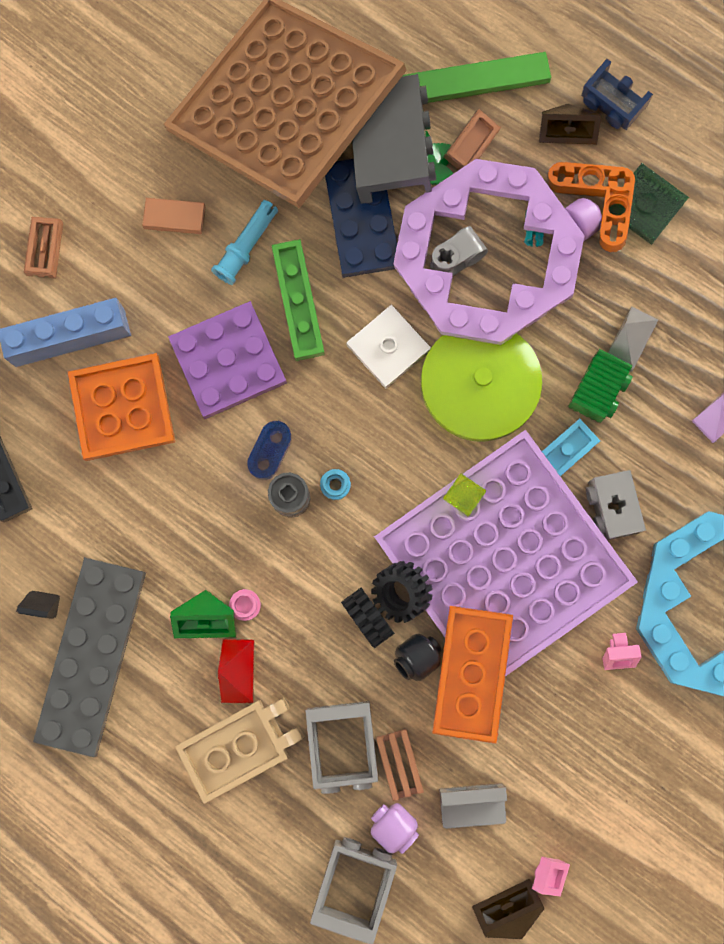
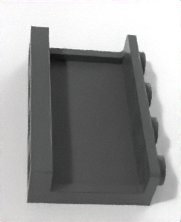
M418 74L401 77L352 140L356 189L361 204L373 202L372 192L424 185L426 193L432 192L431 181L436 180L434 162H429L428 155L434 154L432 137H426L425 131L431 129L429 110L423 111V105L428 104L426 85L420 86Z

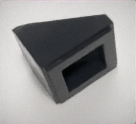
M30 591L17 606L16 612L18 614L54 619L57 615L60 596Z

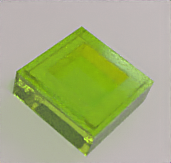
M460 473L443 500L469 517L486 493V490Z

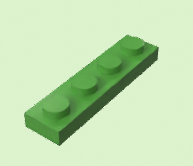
M301 239L271 245L295 361L324 356L325 353Z

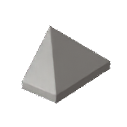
M631 307L608 353L631 364L630 372H632L658 319Z

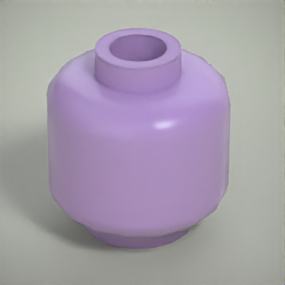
M579 198L565 208L585 235L584 241L600 230L602 222L601 210L591 200Z
M395 803L389 808L383 804L371 817L375 822L371 828V835L388 853L393 854L399 851L403 854L419 836L416 832L418 828L416 819L399 803Z

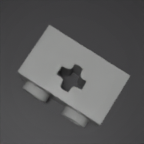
M630 470L595 477L588 482L589 487H586L587 500L590 505H594L596 513L593 522L607 540L646 531ZM611 502L618 504L619 509L616 511L614 509L609 510L608 504Z

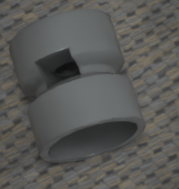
M291 472L282 473L276 476L269 484L268 499L280 515L288 518L298 517L308 509L311 501L310 491L304 479L299 475Z

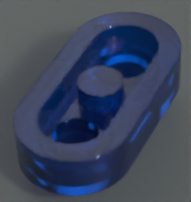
M271 421L263 427L247 461L248 469L255 478L268 480L278 472L292 441L291 431L285 423ZM276 433L282 435V440L278 443H274L271 440L272 436ZM263 460L269 462V467L266 470H260L258 467L259 463Z

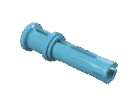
M267 200L261 202V205L235 243L226 246V253L218 265H213L211 268L213 274L230 285L235 283V276L243 264L247 265L250 261V251L271 220L279 212L276 206L271 209L273 205Z

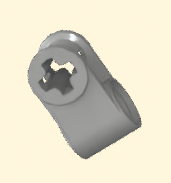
M471 226L465 227L434 249L430 269L453 273L454 276L463 269L480 261L488 253V249Z

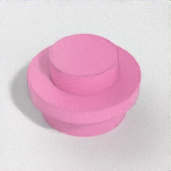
M243 589L233 594L229 607L234 610L235 618L248 621L258 615L261 602L256 593Z

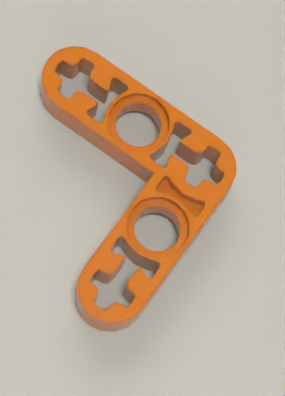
M570 162L554 164L548 172V185L554 192L605 197L599 244L608 252L621 250L626 244L635 185V175L628 168ZM559 174H565L563 182L558 181ZM574 174H578L577 184L573 183ZM587 175H595L598 177L599 182L594 186H588L583 182V178ZM605 177H609L607 186H604ZM618 179H624L623 187L617 186ZM613 204H621L626 211L616 216L610 213L609 207ZM612 225H618L616 241H610L609 236Z

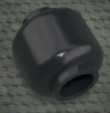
M414 634L396 648L394 665L405 679L422 681L440 666L441 658L439 653L441 652V647L431 636L427 638L421 634Z

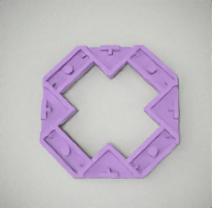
M475 159L434 186L432 192H425L405 206L393 264L422 308L428 313L441 335L502 345L511 339L513 335L545 316L547 312L573 297L585 235L535 168ZM470 192L529 201L523 230L553 234L543 288L513 283L507 312L448 303L453 273L424 268L435 215L464 220Z

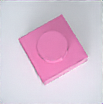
M541 857L540 864L535 870V880L532 889L541 894L561 897L570 864L559 859Z

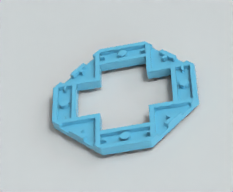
M708 511L654 544L651 555L653 558L650 572L647 574L643 593L644 600L636 630L670 683L724 697V651L717 653L698 665L665 613L691 597L674 569L718 542L724 541V515Z

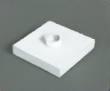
M392 305L346 343L347 347L385 389L422 359L431 349Z

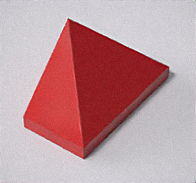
M223 639L218 667L221 703H253L254 640Z

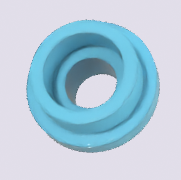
M329 470L321 478V491L329 499H342L350 491V479L342 470ZM339 480L341 488L332 490L330 488L331 481Z

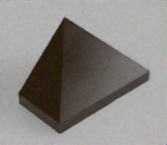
M571 104L543 111L539 143L597 145L602 115Z
M530 879L472 906L485 938L523 939L544 911V906L537 892L532 889L533 884Z

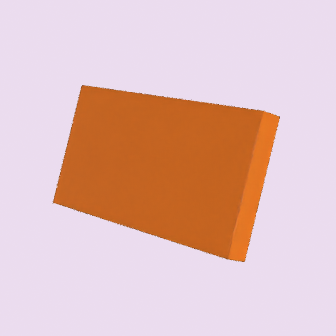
M449 606L432 734L497 743L513 615Z

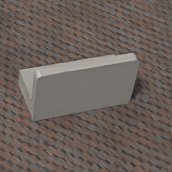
M502 783L439 789L442 825L445 829L506 823L505 801H507L506 787Z

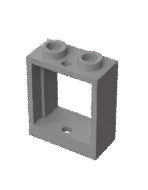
M370 702L307 708L305 711L313 789H321L322 794L340 792V786L353 785V790L372 788V783L378 782ZM363 717L369 771L322 776L317 722Z
M346 837L342 841L336 839L310 924L367 944H374L397 869V861L392 858L393 854L388 853L386 850L374 848L372 852L361 848L362 844L354 839ZM340 854L385 869L369 921L324 906Z

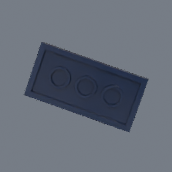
M354 159L336 161L325 175L342 278L394 270L393 263L397 241L387 190L372 192L373 202L361 204L356 189Z

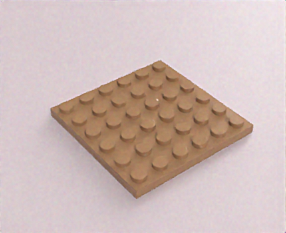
M263 0L163 125L171 134L290 204L300 208L407 70L404 62L282 0Z

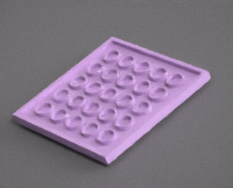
M526 430L374 536L393 564L399 561H405V564L412 562L414 563L413 569L418 566L423 569L420 573L422 577L426 574L428 575L429 580L425 583L426 585L432 584L433 590L428 593L432 594L433 597L428 602L430 605L426 611L444 637L446 636L449 606L513 615L505 676L638 583Z

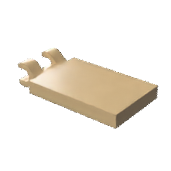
M285 697L264 708L261 700L175 746L203 804L290 757L285 748L302 740L305 735L300 725L285 734L282 733L275 717L290 709Z

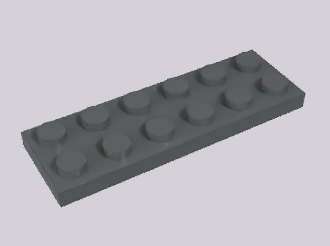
M84 557L34 736V743L90 757L97 756L146 572Z

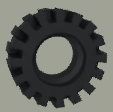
M405 561L394 563L376 575L377 578L372 582L375 587L371 589V594L377 595L376 598L372 599L374 605L380 603L381 607L377 610L380 613L386 611L385 618L390 620L394 617V622L396 623L401 621L406 623L413 620L429 607L430 604L428 602L433 597L432 594L428 593L433 590L432 584L426 585L425 583L429 580L428 575L426 574L422 577L420 573L423 569L419 566L413 569L414 563L412 562L405 564ZM396 581L406 587L410 597L409 602L403 601L397 595L394 587Z
M362 587L341 602L373 648H376L395 634Z

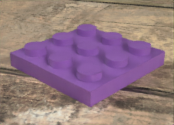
M251 301L168 336L204 419L287 384Z

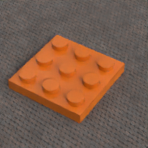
M157 353L68 371L83 460L90 461L175 443L160 358Z

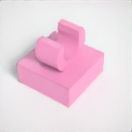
M626 633L613 634V639L610 640V647L606 649L602 658L604 670L636 668L641 659L639 645L628 646Z

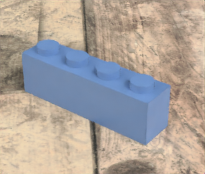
M117 298L0 329V343L4 359L15 367L131 336L125 309Z

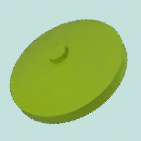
M517 333L502 345L442 335L431 347L424 361L421 374V391L429 413L446 431L469 441H493L514 433L533 414L542 391V372L535 352L527 341Z

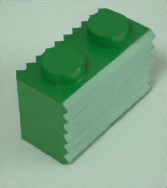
M599 349L588 366L568 407L589 417L591 420H595L597 423H601L606 417L611 419L619 405V402L615 400L619 391L625 392L633 378L629 374L632 365Z

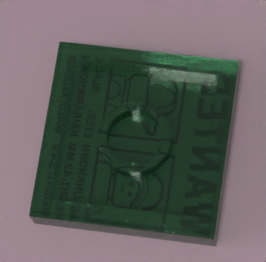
M641 163L633 173L635 175V185L629 229L652 245L689 197ZM613 204L609 207L610 213L616 216L626 211L621 204Z

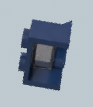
M606 59L586 82L581 96L584 97L583 102L589 109L593 111L599 109L607 115L606 120L612 127L616 129L622 127L627 130L643 110L648 107L653 94L648 91L641 98L631 90L633 81L630 77L624 76L619 81L608 72L611 61Z

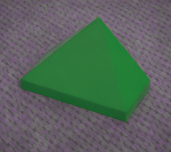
M204 590L171 611L170 619L174 639L236 637L234 610L207 590Z

